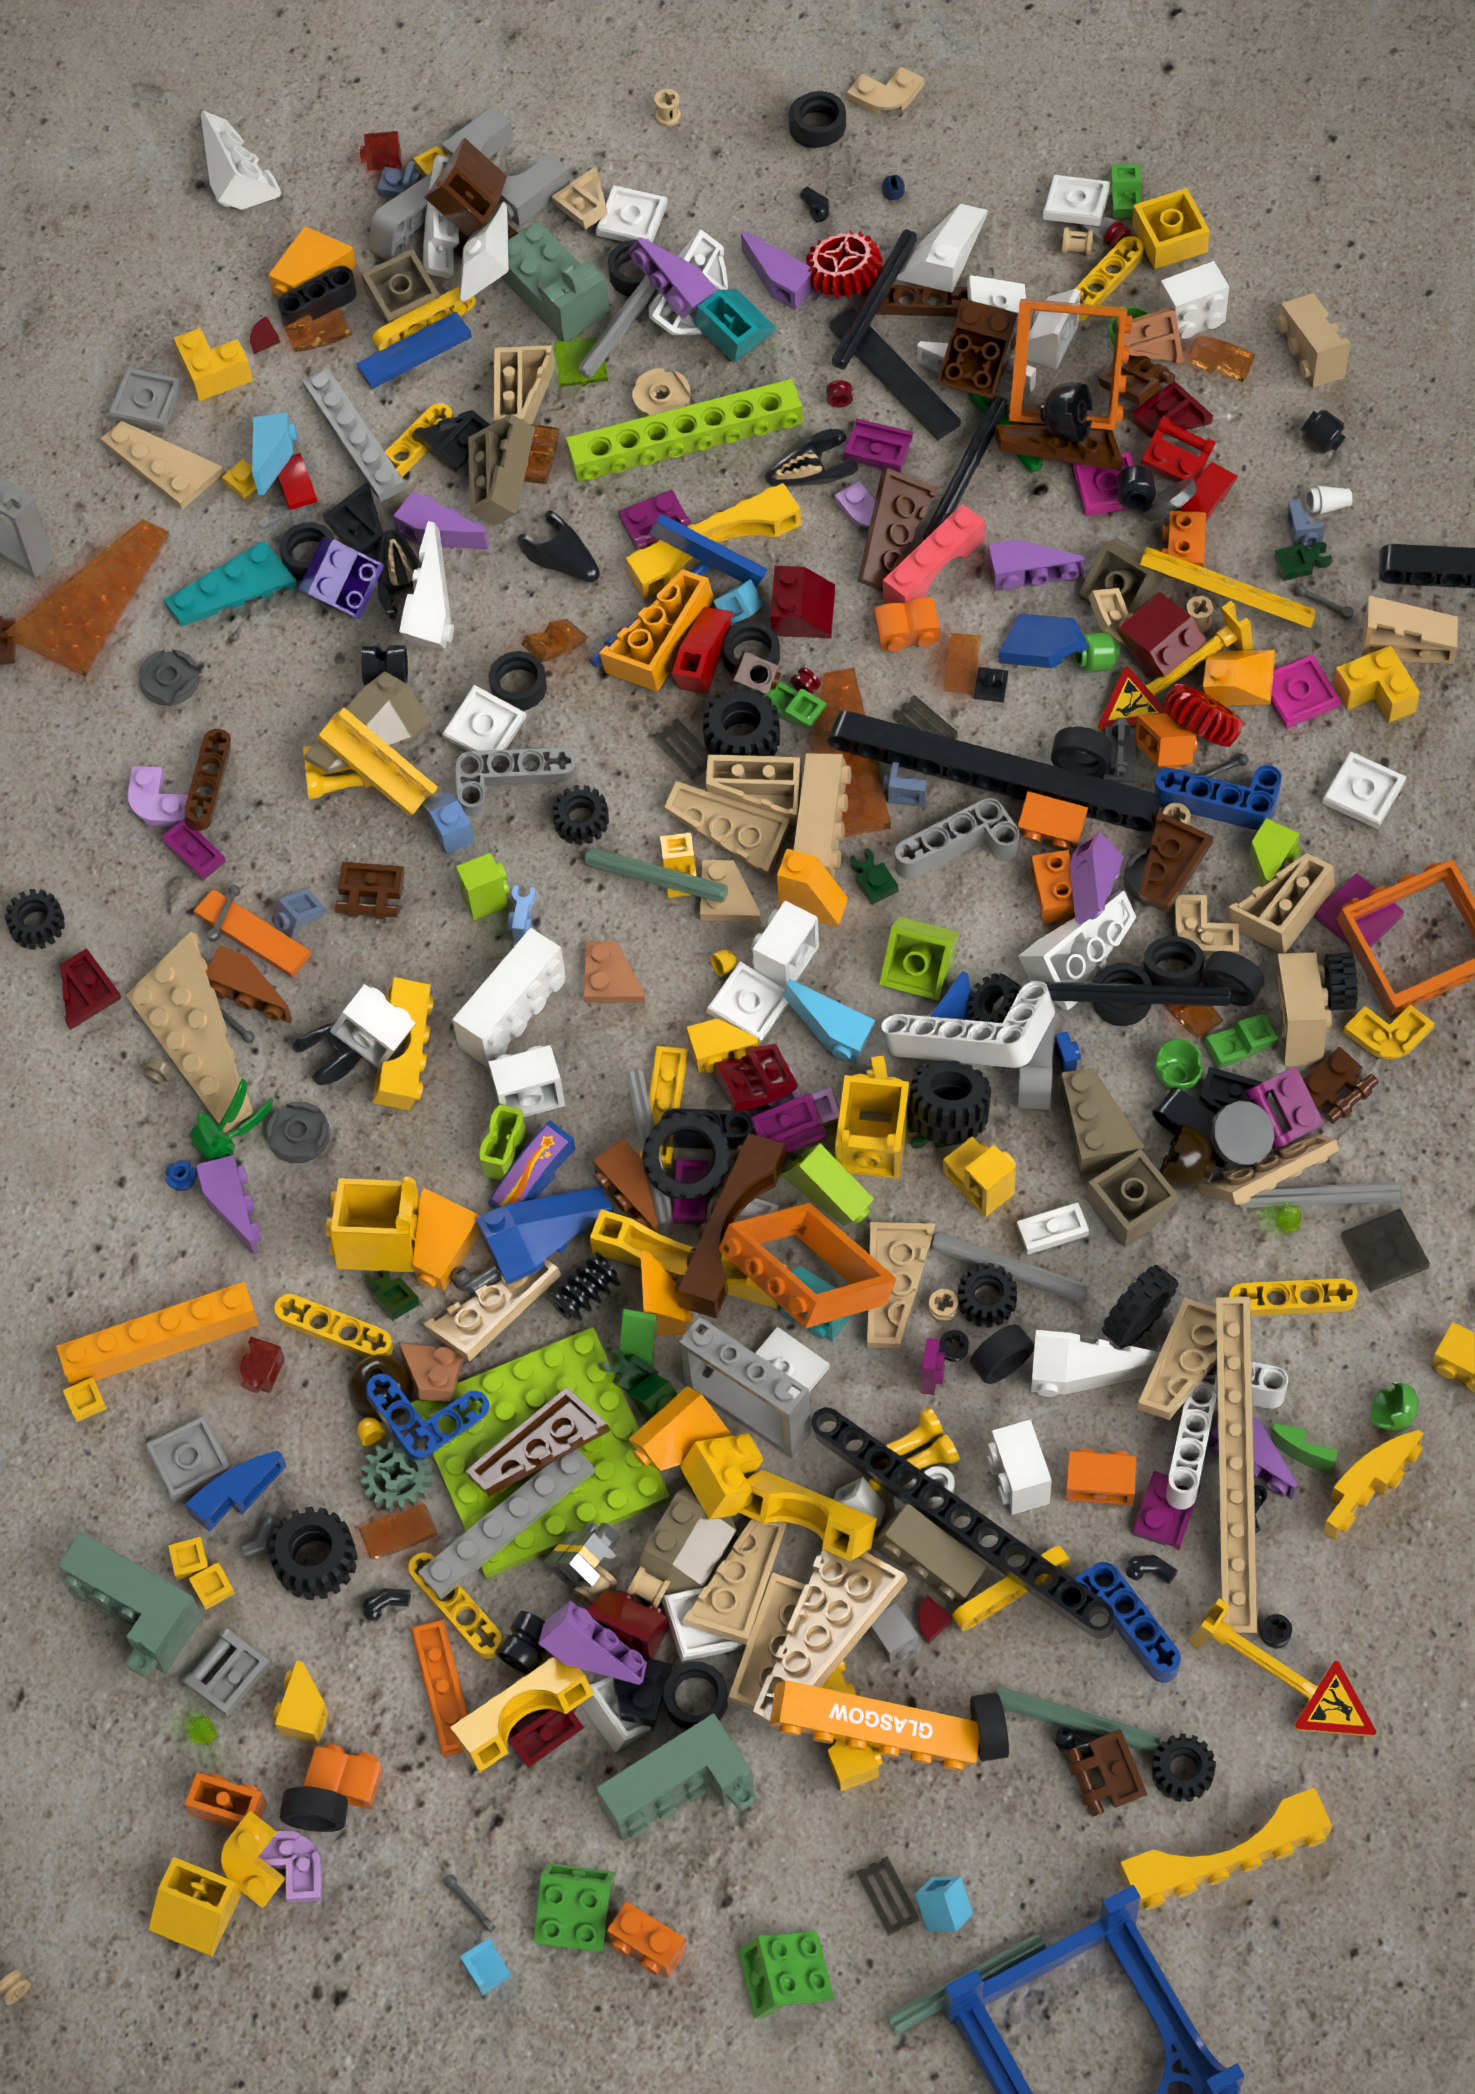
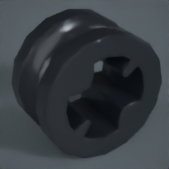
M950 1330L944 1333L940 1339V1352H945V1360L957 1362L965 1358L969 1348L967 1336L959 1330ZM952 1339L959 1341V1347L963 1349L961 1351L956 1349V1353L949 1352V1346L945 1343L949 1341L951 1344Z
M1273 1614L1266 1617L1260 1632L1262 1641L1265 1645L1274 1649L1286 1646L1291 1638L1292 1624L1283 1615ZM1271 1625H1278V1629L1280 1627L1284 1628L1281 1638H1274L1275 1634L1272 1637L1268 1634L1271 1630Z

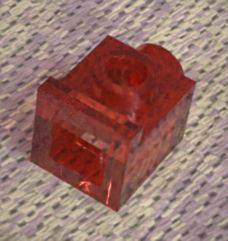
M398 131L364 134L365 146H360L361 163L367 164L368 171L382 170L384 166L402 169Z
M250 1336L248 1344L251 1352L244 1355L240 1365V1372L243 1377L241 1386L254 1393H259L260 1390L270 1393L285 1361L281 1346Z

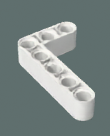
M1032 981L1021 988L1003 1023L895 1014L886 1018L882 1022L881 1028L889 1051L893 1056L1018 1068L1026 1065L1032 1059L1055 1014V1009L1047 984L1041 981Z
M1217 1362L1208 1372L1211 1375L1205 1376L1184 1402L1166 1490L1168 1503L1177 1509L1190 1508L1195 1503L1216 1398H1218ZM1252 1362L1253 1406L1269 1409L1279 1407L1283 1404L1287 1391L1288 1376L1286 1372L1276 1366ZM1266 1386H1274L1277 1389H1270ZM1196 1400H1201V1401H1204L1205 1404H1199V1403H1196L1195 1401H1196ZM1195 1428L1200 1432H1192L1189 1429ZM1183 1457L1193 1458L1194 1461H1186ZM1176 1486H1185L1188 1490H1180Z

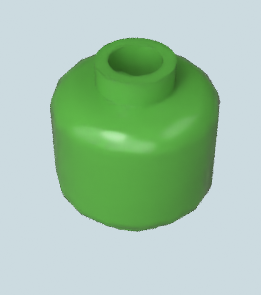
M1107 632L1083 634L1089 648L1080 653L1078 651L1072 653L1076 666L1080 667L1085 673L1111 670L1116 663V659L1120 656L1119 644Z

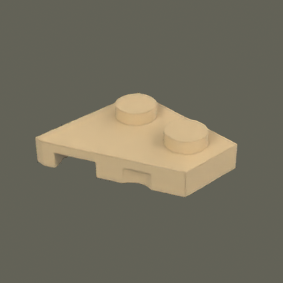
M595 167L551 196L557 208L585 229L608 214L601 180Z
M703 860L702 878L727 885L728 895L725 901L721 903L701 897L700 921L760 922V910L734 860Z

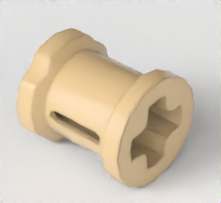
M672 89L658 91L654 98L655 106L658 108L656 120L660 125L666 127L674 126L681 118L680 110L677 107L680 102L679 94Z
M1065 227L1062 253L1066 254L1068 251L1084 252L1086 256H1091L1093 230L1089 229L1088 232L1070 231L1068 227Z
M1205 596L1192 597L1188 600L1186 609L1204 634L1212 626V601Z
M599 1565L594 1570L600 1575V1578L593 1586H577L573 1590L575 1596L588 1607L606 1589L615 1587L617 1584L616 1579Z
M640 1566L627 1593L630 1595L635 1593L652 1602V1607L657 1609L671 1582L668 1580L661 1581L645 1572L644 1567Z

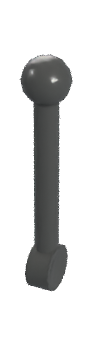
M1304 585L1296 587V595L1300 597L1306 596L1341 613L1342 618L1346 620L1353 617L1354 610L1352 607H1341L1307 591Z
M1240 754L1236 760L1201 775L1212 777L1237 765L1245 766L1249 762V758L1246 754Z
M237 885L229 887V896L214 927L207 931V937L211 942H215L220 938L219 929L234 898L240 894V888Z
M220 1007L223 1018L242 1035L243 1041L246 1043L253 1042L255 1038L254 1033L246 1031Z
M454 1875L446 1876L444 1885L456 1892L491 1933L496 1928L492 1921L484 1915L461 1889Z

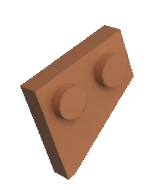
M1168 307L1132 319L1131 334L1125 333L1124 345L1130 346L1129 355L1145 356L1155 360H1168L1178 364L1184 363L1175 309Z
M586 941L585 1003H645V993L617 941Z
M401 1343V1358L406 1361L411 1381L415 1383V1390L419 1399L452 1402L464 1357L449 1347Z

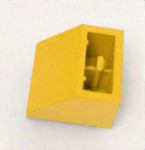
M173 1857L158 1887L148 1930L156 1935L213 1957L242 1892L236 1882Z

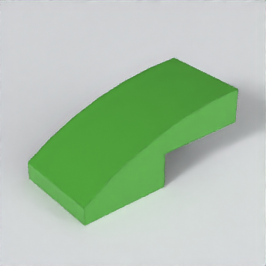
M1140 164L1111 165L1113 219L1133 218V206L1142 202Z
M781 681L778 682L775 690L769 689L768 694L763 696H768L772 700V705H776L779 718L809 729L827 706L826 702L801 688L798 692Z
M1265 1013L1237 1021L1233 1029L1207 1036L1203 1044L1217 1069L1261 1052L1277 1043L1279 1038Z
M624 1309L620 1350L623 1352L625 1359L628 1354H634L653 1367L655 1362L654 1343L657 1335V1315Z
M1279 1423L1273 1424L1271 1440L1278 1449L1304 1465L1332 1474L1337 1449L1306 1443L1307 1430Z

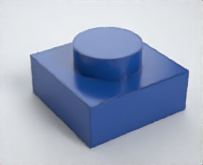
M1068 1031L1055 1034L1054 1049L1062 1072L1076 1071L1077 1060H1081L1077 1042H1071Z

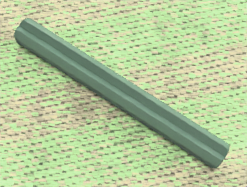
M593 847L589 848L585 854V863L592 867L720 903L724 902L728 895V886L722 883Z
M998 1687L996 1690L1001 1698L1003 1709L1095 1737H1101L1121 1729L1128 1747L1155 1754V1751L1159 1748L1161 1741L1159 1734L1004 1687Z
M1034 1934L888 2016V2023L895 2034H899L944 2009L946 1985L976 1969L983 1982L1046 1949L1045 1942L1039 1934Z

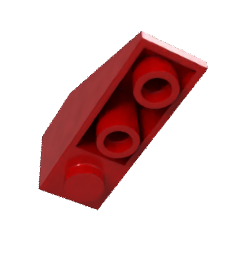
M710 607L702 609L682 642L673 667L672 675L681 690L709 694L722 652V644L732 620L733 611Z

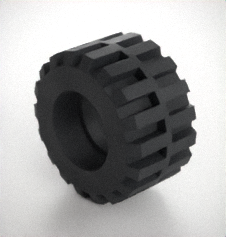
M736 687L731 688L728 694L724 691L719 693L718 700L713 698L709 702V708H705L703 733L708 755L775 756L777 746L780 745V723L776 705H772V700L768 696L762 698L761 691L755 690L753 693L747 687H743V691H737ZM741 723L750 724L757 728L752 733L742 736L734 735L727 731L733 725Z
M943 1060L939 1061L938 1064L932 1062L927 1064L926 1068H920L917 1071V1075L913 1076L910 1086L908 1118L909 1122L913 1123L912 1127L915 1131H921L923 1137L933 1138L932 1141L938 1143L940 1141H945L946 1144H953L955 1141L964 1143L967 1141V1138L978 1137V1133L984 1131L989 1116L991 1087L987 1077H983V1073L979 1069L974 1070L972 1065L967 1063L963 1065L960 1064V1061L947 1062Z
M305 1507V1513L302 1514L299 1513L298 1509L291 1512L293 1517L289 1520L286 1517L280 1520L281 1529L275 1527L272 1532L274 1540H269L268 1547L271 1552L269 1558L278 1580H280L282 1586L287 1591L291 1589L294 1596L300 1598L302 1593H304L307 1600H314L315 1595H320L321 1599L328 1598L327 1592L332 1590L334 1594H337L341 1591L339 1585L341 1583L347 1585L351 1580L349 1573H355L357 1567L354 1561L358 1560L357 1551L345 1521L341 1522L339 1515L332 1512L329 1515L327 1509L321 1507L318 1512H314L313 1507ZM324 1541L332 1546L329 1556L318 1565L302 1566L295 1562L298 1550L306 1543Z

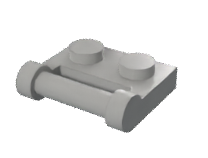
M224 1628L219 1633L218 1637L220 1639L195 1669L191 1673L187 1672L180 1681L189 1690L198 1694L228 1717L269 1668L271 1662L229 1629ZM230 1647L235 1649L234 1653L208 1684L202 1683L201 1681Z

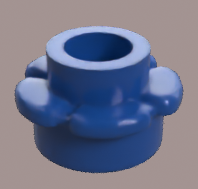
M180 1160L176 1164H170L165 1172L168 1186L177 1191L190 1189L197 1177L196 1169L191 1167V1163L185 1160ZM179 1173L184 1174L182 1177H178Z

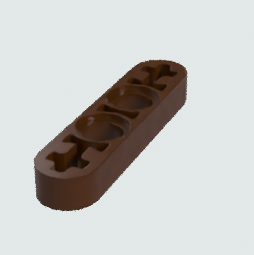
M892 285L876 315L956 317L961 299H968L967 287H955L951 293L926 286ZM865 290L864 299L866 298L869 290ZM903 296H909L914 301L911 304L904 305L899 303L898 300ZM889 297H893V303H889ZM931 297H938L943 302L934 306L928 304L927 300ZM948 299H951V305H948Z
M212 729L203 737L185 805V823L190 829L195 831L207 829L214 817L231 752V737L225 730ZM216 742H221L217 753L213 752V745ZM213 763L219 766V769L214 772H208L203 769V766ZM201 787H208L213 790L207 796L200 795L196 791ZM198 805L203 807V814L200 815V818L194 817L197 815Z

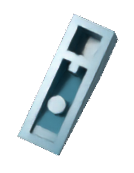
M288 412L253 417L252 473L258 495L266 493L294 454V441H298L296 424L290 423Z
M789 979L783 997L828 1051L832 1052L839 1060H849L856 1063L872 1032L875 1020Z

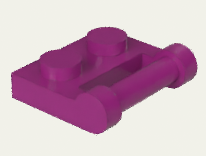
M673 490L618 511L619 518L636 550L645 549L660 540L652 535L642 536L650 532L652 525L660 514L686 527L692 524Z
M1296 1066L1245 1091L1248 1099L1253 1100L1254 1104L1260 1106L1270 1117L1274 1127L1273 1150L1324 1124ZM1267 1091H1270L1288 1128V1131L1284 1133L1264 1095Z

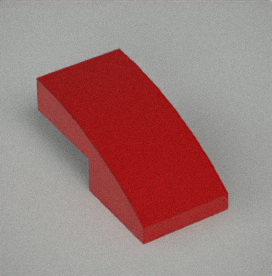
M301 453L293 454L277 476L289 510L318 502Z
M1211 462L1195 482L1197 486L1196 494L1181 506L1179 510L1185 512H1205L1207 523L1219 501H1224L1238 476Z

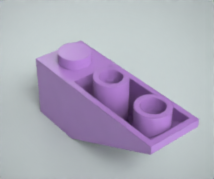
M743 230L741 233L742 252L772 298L796 310L814 289L810 284L812 272H808L811 267L806 265L805 261H799L788 255L783 249L775 248L764 242L759 236H753Z
M641 237L637 238L627 251L634 264L643 270L650 279L652 286L661 292L668 301L670 308L678 313L682 319L694 312L698 305L712 296L717 290L699 267Z
M413 491L393 515L395 529L404 537L420 546L427 523L430 521L434 522L440 530L442 547L487 549L489 547L487 529L481 523L462 517L453 508L447 509L428 495H421Z
M1022 540L988 544V563L995 591L1002 589L1013 590L1017 587L1033 584L1043 585L1047 582L1058 580L1070 581L1077 577H1083L1084 556Z
M1100 831L1078 844L1070 860L1075 919L1078 924L1089 918L1091 920L1096 919L1105 910V901L1113 891L1112 885L1120 874L1119 868L1124 859V856Z
M234 1155L196 1164L207 1206L253 1254L258 1253L256 1241L262 1239L257 1221L251 1222L249 1213L255 1212L251 1194L244 1193L243 1185L248 1183L244 1165L238 1166Z
M1253 1417L1254 1478L1257 1477L1267 1483L1268 1488L1273 1493L1279 1496L1286 1495L1293 1499L1298 1484L1260 1420ZM1218 1422L1209 1433L1207 1444L1217 1457H1219Z
M571 1600L543 1624L538 1644L563 1664L638 1685L643 1682L647 1662L641 1654L626 1646L612 1630L604 1628L592 1618L586 1609L579 1608Z

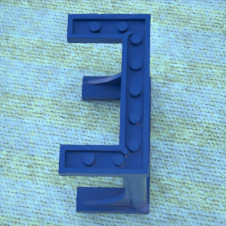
M1134 1885L1102 1901L1100 1920L991 1979L983 1982L976 1969L945 1986L944 2013L950 2024L957 2023L995 2094H1033L984 2006L1106 1940L1109 1942L1139 1994L1162 2038L1165 2065L1163 2077L1156 2094H1168L1167 2088L1172 2083L1187 2085L1193 2094L1240 2093L1245 2077L1240 2066L1236 2063L1226 2068L1212 2055L1139 1932L1136 1920L1141 1896ZM1172 2046L1177 2053H1172ZM1179 2061L1182 2071L1187 2069L1189 2075L1183 2073L1174 2074L1172 2066Z

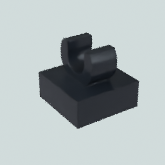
M978 667L974 699L1004 703L1009 671Z

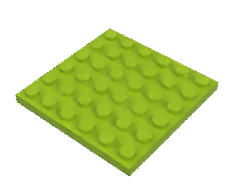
M594 1327L457 1383L453 1401L469 1391L482 1392L489 1401V1410L482 1421L432 1454L465 1532L543 1468L490 1497L469 1479L465 1471L563 1389L568 1387L599 1415L610 1428L609 1432L578 1448L594 1466L595 1473L482 1565L481 1569L486 1579L553 1551L568 1532H580L588 1522H593L598 1527L601 1523L613 1526L671 1501V1496L659 1470L651 1465L643 1466L633 1454L636 1448L629 1438L640 1428L622 1389L612 1383L616 1376L615 1373L603 1372L598 1367L599 1362L611 1364ZM423 1399L411 1402L423 1421H426L452 1403ZM470 1399L467 1400L469 1405L460 1414L457 1408L453 1409L460 1415L463 1425L467 1423L463 1420L464 1416L471 1411L480 1414L479 1408L482 1404L479 1401L473 1403ZM442 1417L438 1420L437 1427L442 1433L451 1434L455 1431L456 1424L452 1418Z

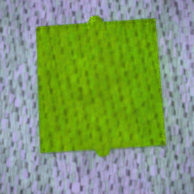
M577 337L572 341L555 343L560 387L574 385L585 387L590 383L608 381L606 361L602 363L591 378L584 377L578 371L579 365L600 337L587 339Z

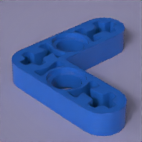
M377 1374L373 1376L366 1387L368 1401L405 1453L414 1460L428 1458L482 1421L489 1410V1401L482 1392L469 1391L426 1421H423L397 1383L389 1375ZM377 1382L381 1386L385 1384L389 1386L386 1394L391 1401L394 1397L399 1399V1401L392 1403L387 1410H384L382 1407L387 1404L384 1396L381 1394L375 1396L373 1394L376 1388L375 1383ZM470 1399L473 1403L479 1401L482 1404L479 1408L480 1414L471 1411L464 1416L463 1420L467 1423L463 1425L459 1414L468 1407L469 1403L467 1400ZM397 1408L406 1410L410 1416L409 1422L403 1426L392 1422L391 1412ZM454 1408H457L459 1414H458L456 1411H454L453 1409H454ZM442 1417L452 1418L456 1424L455 1431L451 1434L442 1433L437 1427L438 1420ZM416 1424L419 1428L414 1429L413 1433L419 1440L423 1438L427 1440L425 1445L426 1451L423 1452L420 1448L414 1450L411 1447L414 1443L411 1434L408 1433L404 1438L401 1433L407 1432Z

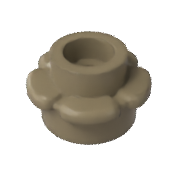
M150 1057L147 1063L142 1064V1068L145 1070L143 1075L151 1082L160 1084L162 1080L165 1082L170 1080L169 1074L172 1068L162 1060Z

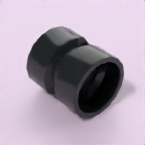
M389 645L386 650H382L380 646H363L361 668L364 686L384 671L407 684L408 656L406 646Z
M520 1611L510 1626L512 1634L503 1637L495 1650V1654L513 1669L528 1675L541 1662L542 1657L539 1653L547 1651L538 1644L545 1621L532 1613Z

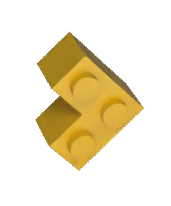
M201 328L173 338L179 360L199 401L253 381L248 359L238 339L210 349Z
M1391 645L1336 667L1333 688L1347 710L1375 699L1388 723L1416 712L1420 692Z
M971 1137L943 1159V1174L985 1217L1015 1194L1016 1162L1008 1152H1001L995 1145L989 1148L986 1144H979Z
M746 1433L696 1441L679 1467L710 1520L733 1516L738 1513L753 1491L746 1479L755 1474L764 1458L750 1434Z

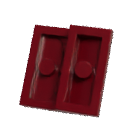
M776 1044L746 1048L745 1058L715 1062L714 1074L734 1112L769 1104L790 1094L798 1086Z
M541 1709L522 1717L511 1729L507 1743L529 1769L582 1731L584 1726L572 1710L564 1714L553 1709Z

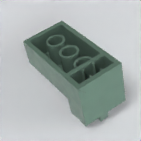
M539 221L508 240V272L501 276V278L563 343H566L610 314L606 277L589 260L581 265Z
M82 1533L78 1534L57 1565L63 1576L62 1581L69 1586L68 1592L82 1602H85L88 1598L97 1604L96 1608L106 1616L113 1618L116 1614L125 1620L124 1624L131 1629L126 1637L133 1648L127 1666L131 1671L144 1678L154 1667L166 1674L203 1619L192 1595Z
M714 1713L596 1787L600 1807L622 1841L628 1837L635 1839L648 1830L649 1827L647 1825L658 1818L662 1821L671 1817L678 1810L677 1806L687 1800L693 1802L707 1792L706 1788L711 1786L724 1808L733 1804L741 1812L757 1801L753 1786L752 1770Z

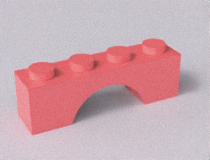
M962 504L883 579V600L887 603H905L913 599L925 598L932 581L949 561L959 556L966 559L985 540V520Z

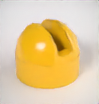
M727 949L717 951L710 956L711 965L715 973L720 977L730 974L737 966L736 956Z
M372 1417L364 1418L357 1427V1435L363 1446H372L380 1442L386 1435L382 1424Z

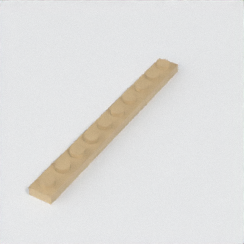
M1216 1297L1222 1600L1230 1605L1223 1621L1235 1628L1234 1632L1239 1635L1258 1634L1250 1297Z

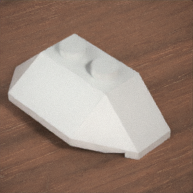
M700 229L678 257L699 267L717 289L716 292L718 290H728L726 267L723 259L724 248ZM659 290L656 291L648 305L649 318L671 335L703 334L695 325L697 309L682 319L678 313L670 308L668 301Z

